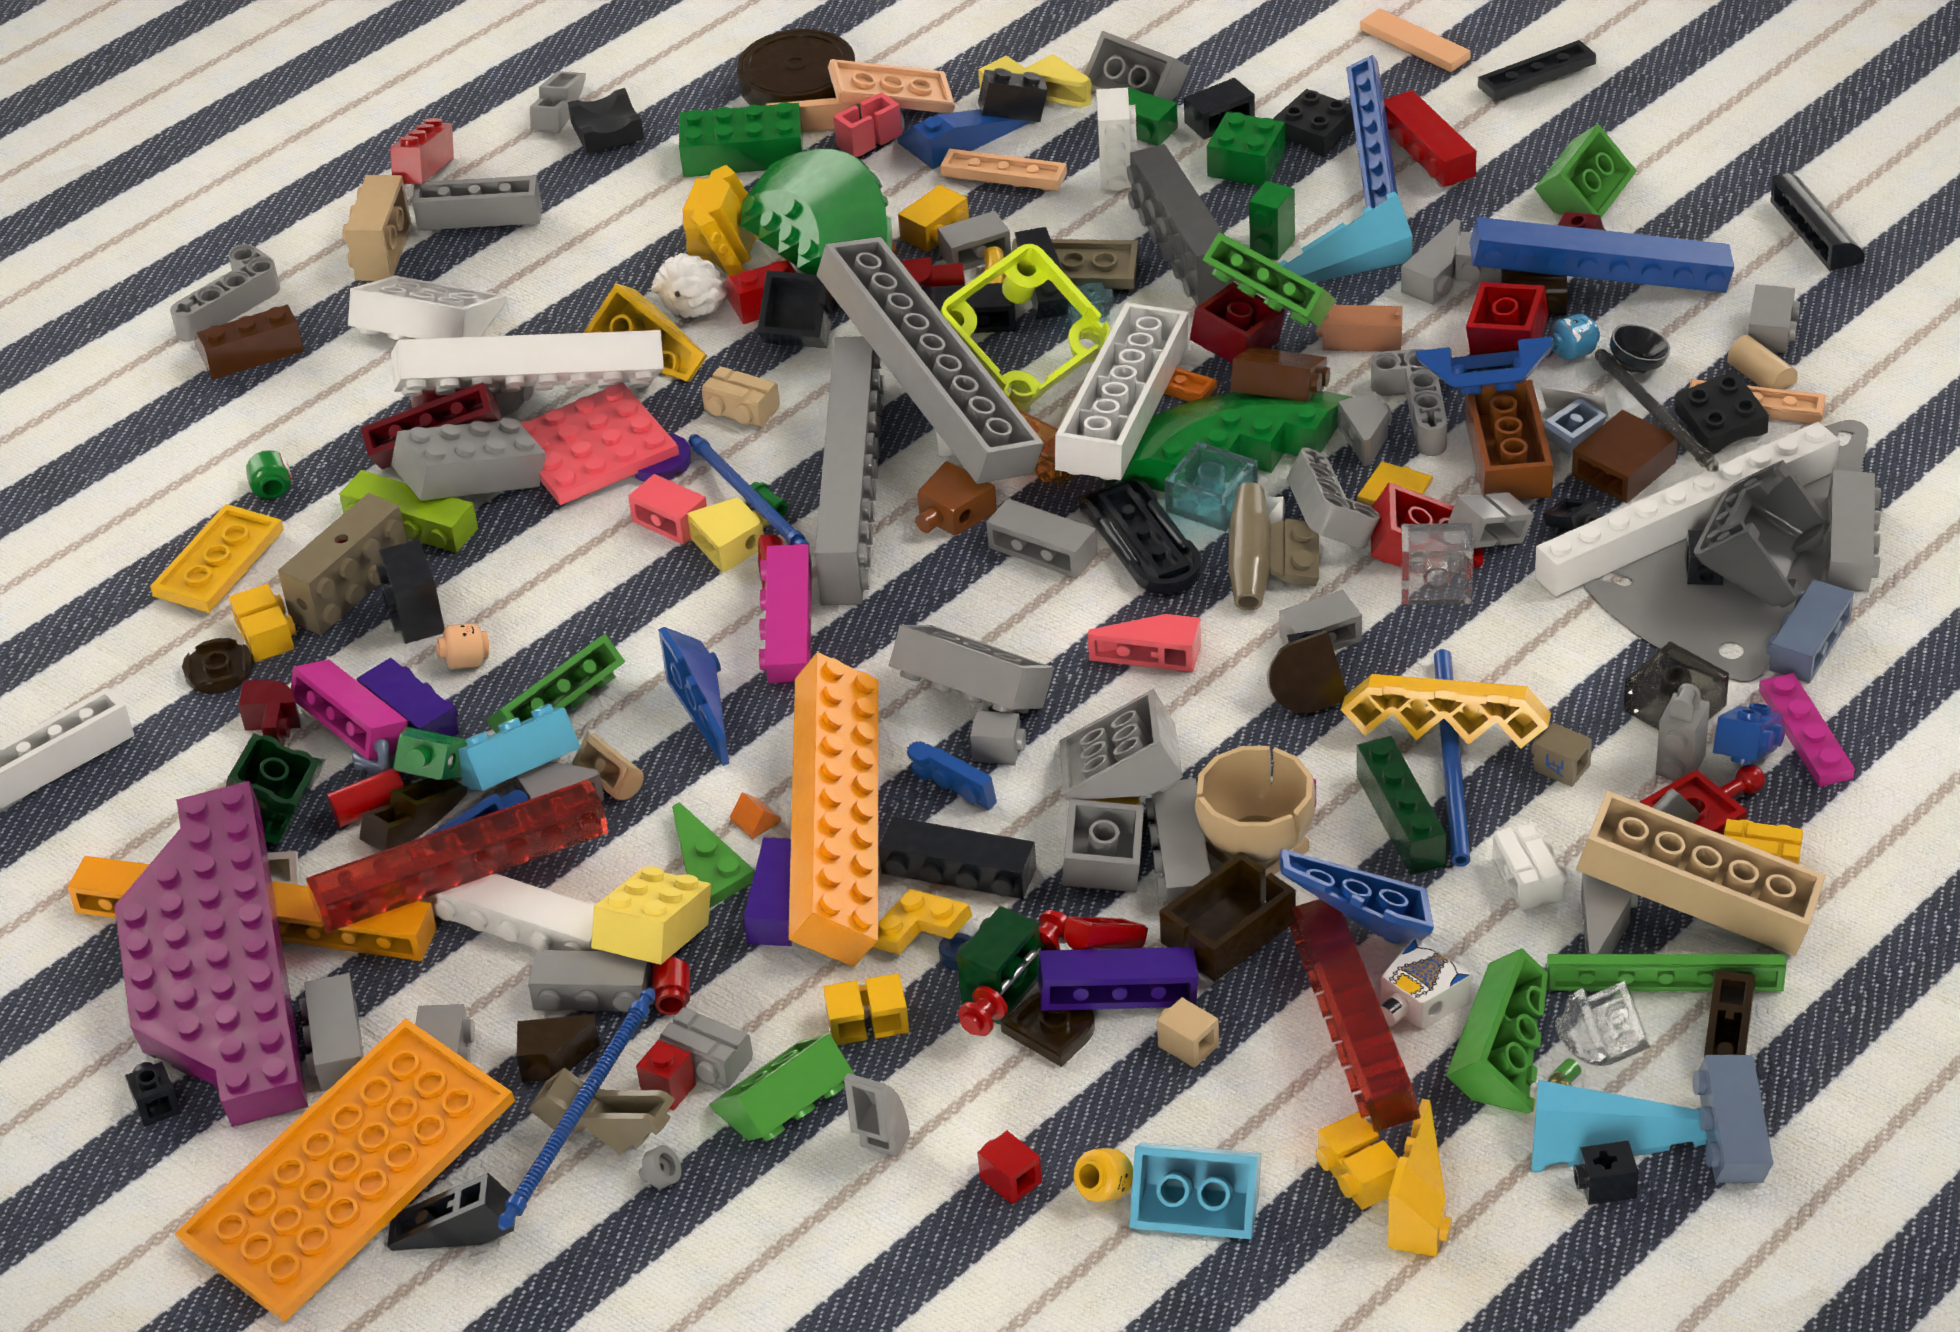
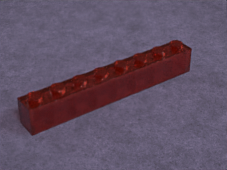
M587 779L307 877L306 882L312 905L325 933L607 834L608 827L605 810L591 782Z
M1321 899L1292 907L1295 923L1289 925L1295 946L1303 945L1298 948L1304 970L1312 968V970L1307 971V976L1313 994L1321 992V994L1316 995L1323 1018L1330 1016L1329 1019L1325 1020L1332 1043L1340 1042L1335 1044V1049L1341 1067L1349 1066L1344 1072L1351 1093L1359 1091V1094L1354 1095V1099L1361 1119L1369 1117L1374 1132L1421 1118L1413 1086L1344 914Z

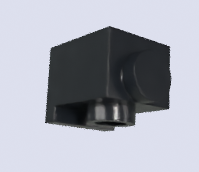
M162 1061L156 1064L150 1062L140 1063L133 1069L132 1073L125 1075L132 1099L144 1127L181 1113L174 1087ZM166 1096L167 1101L146 1108V1103Z

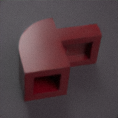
M275 680L243 681L238 706L245 731L262 730L263 735L275 738L284 746L285 739L290 738L291 728H301L293 691L286 684Z

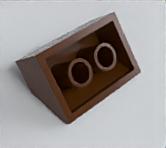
M288 304L273 307L251 316H243L238 320L222 325L211 326L206 330L196 332L194 339L195 346L212 380L304 352L297 320Z

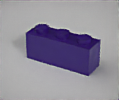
M391 657L357 678L361 685L408 720V727L452 737L459 734L456 720L458 712L454 704L448 699L444 700L435 693L430 684L427 682L422 683L407 666L402 667Z
M763 837L744 914L747 944L792 947L793 941L788 940L791 839Z

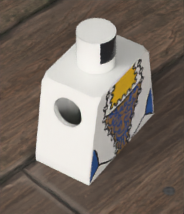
M1414 938L1382 975V1004L1377 1008L1378 1016L1389 1026H1393L1401 1018H1405L1418 1028H1427L1471 1001L1472 974L1417 938Z

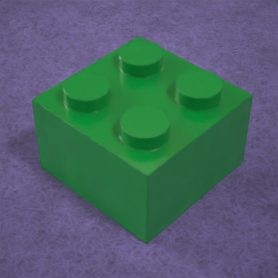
M1226 112L1207 144V176L1262 186L1265 181L1271 179L1285 154V122L1271 118L1248 116L1237 112Z

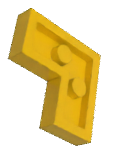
M909 889L878 922V941L872 948L900 955L921 931L952 939L973 916L970 906L960 901Z

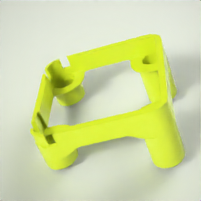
M1024 244L948 297L940 311L1021 415L1026 413L1030 406L1047 390L1084 363L1094 362L1110 333V326L1107 321L1103 325L1099 321L1101 313L1044 250L1034 244ZM1003 273L1006 277L1003 281L1002 292L1010 302L1021 304L1029 301L1035 288L1050 280L1082 315V318L1072 325L1068 335L1071 352L1074 357L1047 376L1042 384L1031 374L1024 371L1014 370L1001 375L1000 369L970 337L976 329L977 316L966 299ZM1089 339L1095 345L1087 349L1081 345L1080 340Z

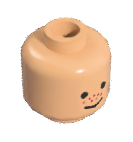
M475 623L447 625L443 631V637L436 639L438 659L444 658L447 667L452 670L479 668L483 659H488L489 657L487 632L481 631L480 627Z

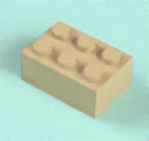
M366 175L362 187H359L357 190L356 203L351 206L349 221L347 224H344L342 230L343 241L348 243L349 247L348 265L350 268H353L355 280L378 281L395 274L412 227L402 175Z

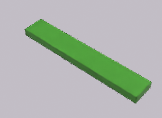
M1547 954V991H1713L1715 970L1755 975L1754 991H1784L1787 965L1785 954Z

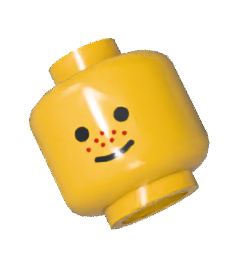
M1093 1149L1085 1152L1077 1160L1073 1179L1076 1189L1087 1200L1093 1202L1115 1201L1123 1198L1130 1191L1133 1181V1167L1126 1154L1118 1149Z

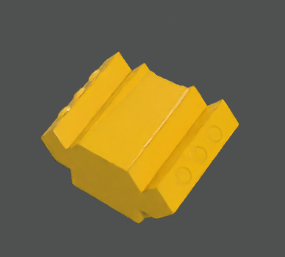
M725 165L711 171L709 178H696L682 212L688 255L699 256L702 260H708L716 264L730 277L745 271L742 264L752 260L750 252L753 244L759 237L740 226L741 206L748 192L743 187V183L736 173Z

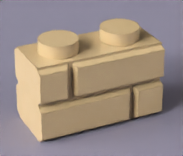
M722 366L713 373L712 378L710 377L702 385L704 410L715 416L720 415L737 420L741 424H750L762 428L769 420V417H772L780 406L777 383L739 371H733Z

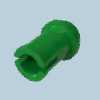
M753 482L750 486L783 517L788 509L787 501L770 491L766 483Z

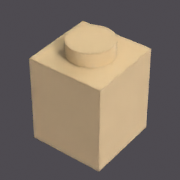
M1183 997L1170 1008L1164 1009L1157 1019L1158 1047L1193 1068L1199 1065L1219 1046L1218 1018Z

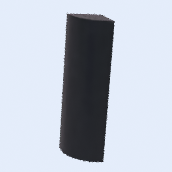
M1784 173L1772 177L1770 202L1829 271L1865 262L1862 249L1798 176Z

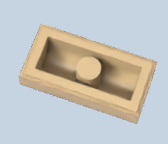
M1741 336L1730 347L1727 362L1758 386L1783 390L1797 383L1798 374L1796 369L1751 336Z
M587 732L572 764L574 766L597 769L600 773L602 788L615 799L626 800L634 796L643 784V772L597 734Z

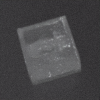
M1472 523L1401 524V605L1472 604L1474 553Z

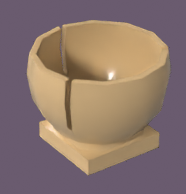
M1240 746L1215 756L1199 773L1195 812L1199 826L1206 835L1207 852L1225 864L1242 852L1264 867L1266 876L1270 873L1276 874L1281 870L1279 860L1281 849L1303 855L1309 851V839L1305 835L1311 829L1315 812L1313 776L1298 757L1274 747L1273 781L1271 782L1270 746Z

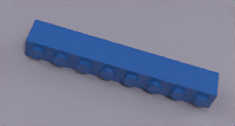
M1476 217L1469 242L1473 266L1721 293L1727 292L1735 268L1730 245L1725 243Z

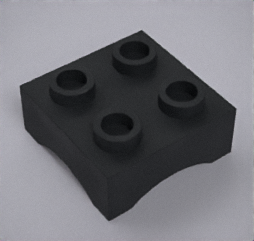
M625 88L615 90L607 97L596 101L575 100L568 102L571 124L586 153L601 152L607 148L628 145L634 141L644 139L642 120L634 110Z
M1309 89L1304 90L1273 118V120L1285 122V141H1295L1303 144L1316 155L1322 157L1330 153L1332 147L1341 136L1355 130L1351 104Z
M1736 370L1675 394L1676 414L1693 431L1707 457L1718 453L1737 440L1747 437H1758L1768 433V413Z

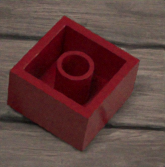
M1235 282L1230 283L1195 308L1190 334L1191 341L1229 361L1231 364H1233V358L1249 347L1269 349L1278 343L1285 314L1284 309L1279 313L1263 303L1265 299L1257 294L1254 298L1244 294L1237 289L1238 284Z

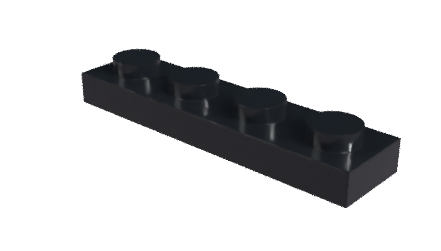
M1577 40L1479 76L1478 88L1493 101L1505 99L1513 94L1529 90L1532 87L1556 80L1559 77L1596 64V53L1583 42Z

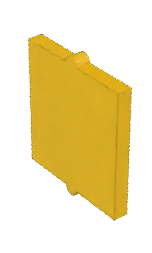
M1381 461L1357 495V501L1372 506L1389 482L1424 495L1433 481V476L1411 470L1408 466L1400 467Z

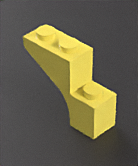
M1054 54L1026 68L1006 55L978 69L980 89L985 70L994 71L996 68H1002L1016 74L1033 72L1044 78L1048 89L1045 101L1075 107H1086L1092 104V84L1090 78Z

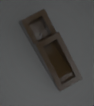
M427 778L392 790L389 804L363 813L359 839L384 854L402 847L422 835L447 815L464 798L468 787L454 779L437 780Z

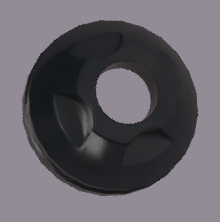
M1625 324L1618 326L1612 332L1609 344L1610 350L1620 362L1621 367L1628 372L1645 373L1663 366L1670 354V346L1667 340L1650 328L1635 324Z

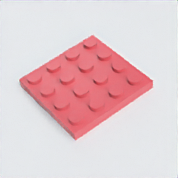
M623 382L617 385H610L604 390L587 397H581L575 402L558 409H552L546 414L529 421L520 422L546 452L543 470L539 472L540 480L560 506L637 474L638 470L679 455L676 442Z

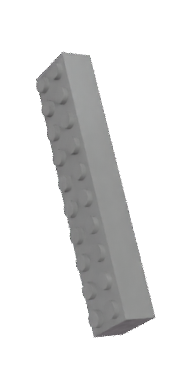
M881 237L825 244L817 277L974 481L980 484L1033 474L1044 442Z
M864 336L834 337L815 546L821 606L863 604V591L870 589L869 569L865 570V567H871L872 561L871 547H867V545H873V526L869 523L875 522L874 502L870 501L876 500V481L872 479H878V462L874 457H879L880 446L879 437L875 436H881V418L877 415L883 414L884 376L880 375L879 370H877L881 369L882 360Z

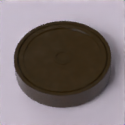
M791 29L769 34L750 44L738 59L737 73L740 93L749 105L760 106L768 103L836 98L828 70L829 62L832 59L855 62L854 51L849 43L841 37L822 30Z

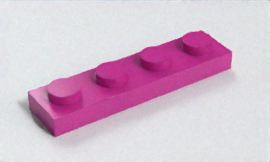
M1789 673L1760 680L1759 693L1766 704L1772 707L1771 712L1782 714L1781 725L1785 726V734L1818 787L1854 779V766L1795 674Z

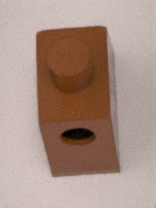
M946 461L919 489L917 494L919 515L915 518V523L923 533H929L938 527L952 535H958L996 512L995 485L989 482L977 484L966 470Z

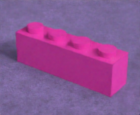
M809 544L767 546V559L760 561L761 580L766 581V589H760L761 610H766V619L759 620L760 639L765 640V649H759L760 670H766L768 683L795 682V678L811 660V555Z
M329 659L293 667L291 690L294 693L296 703L367 760L378 758V753H376L373 747L378 739H385L388 742L389 755L396 754L400 733L408 727V720Z

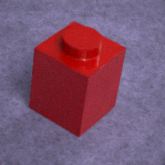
M657 1040L636 1065L640 1090H661L668 1093L675 1099L670 1107L673 1111L696 1085L691 1053L661 1040Z
M1008 1130L996 1139L985 1143L981 1150L977 1152L980 1179L1012 1205L1042 1183L1040 1156Z

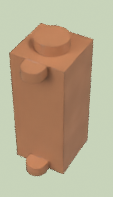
M1333 305L1321 326H1316V336L1323 337V350L1380 352L1401 350L1403 306Z

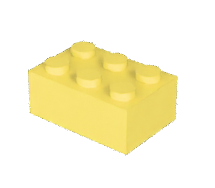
M648 866L641 868L594 905L591 948L659 965L663 964L708 926L711 883L699 881L696 876L689 874L677 876L665 873L659 867Z

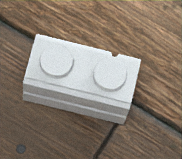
M1533 823L1517 827L1515 831L1508 829L1495 833L1493 836L1492 858L1520 909L1527 910L1539 907L1541 903L1547 905L1561 901L1564 884L1568 882V875L1563 862L1555 861L1549 837H1542Z

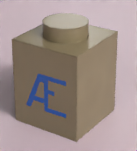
M1552 723L1545 733L1539 734L1533 742L1531 753L1534 754L1533 771L1573 787L1591 765L1592 738Z

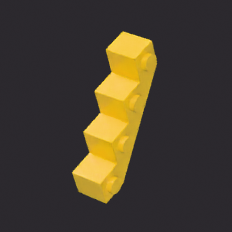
M1371 674L1345 696L1340 709L1364 736L1393 714L1416 740L1442 719H1445L1469 745L1492 725L1497 723L1520 749L1549 727L1551 712L1527 686Z

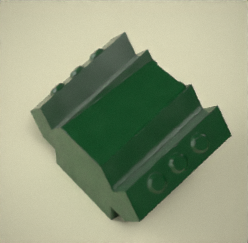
M253 733L231 770L225 787L249 781L260 806L265 842L281 843L289 826L293 824L307 799L315 779L319 777L326 759L312 757L309 753L302 750L287 748L271 736H260Z

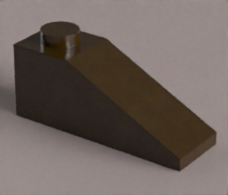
M1715 970L1704 1057L1705 1055H1746L1755 990V975Z

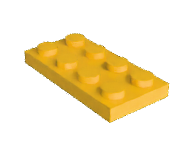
M225 504L150 586L152 596L210 613L284 530L282 520Z

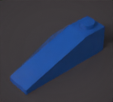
M667 627L658 629L667 683L722 766L729 764L717 673L721 671V666L714 652L709 653L702 641Z
M1281 849L1279 860L1282 875L1377 936L1383 937L1386 941L1393 944H1409L1414 938L1422 941L1432 933L1434 924L1427 888Z

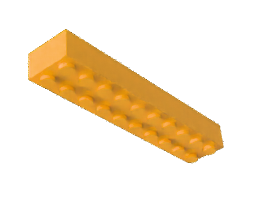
M817 652L795 678L788 940L855 967L878 941L879 680L868 673L860 672L841 663L837 659Z

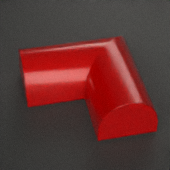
M929 257L901 260L903 266L920 287L965 285L963 263L932 266V261Z

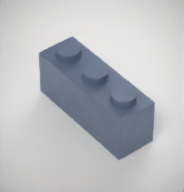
M1813 579L1805 592L1800 591L1792 613L1787 612L1785 614L1778 635L1772 634L1766 653L1771 655L1770 671L1783 675L1794 673L1798 680L1807 683L1812 681L1850 621L1854 596L1852 591Z
M1705 1055L1699 1070L1694 1071L1693 1090L1695 1095H1700L1702 1107L1699 1111V1125L1701 1130L1706 1131L1707 1134L1706 1164L1708 1167L1713 1168L1715 1183H1763L1774 1163L1753 1055Z

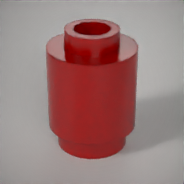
M670 957L663 964H654L652 967V989L655 991V1001L653 1003L659 1012L666 1015H676L683 1007L686 1008L690 1001V968L681 959Z

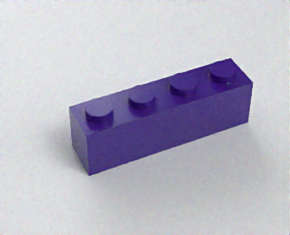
M1193 947L1039 951L1037 981L1041 1011L1170 1008L1181 997L1194 1005L1197 1003L1199 976Z

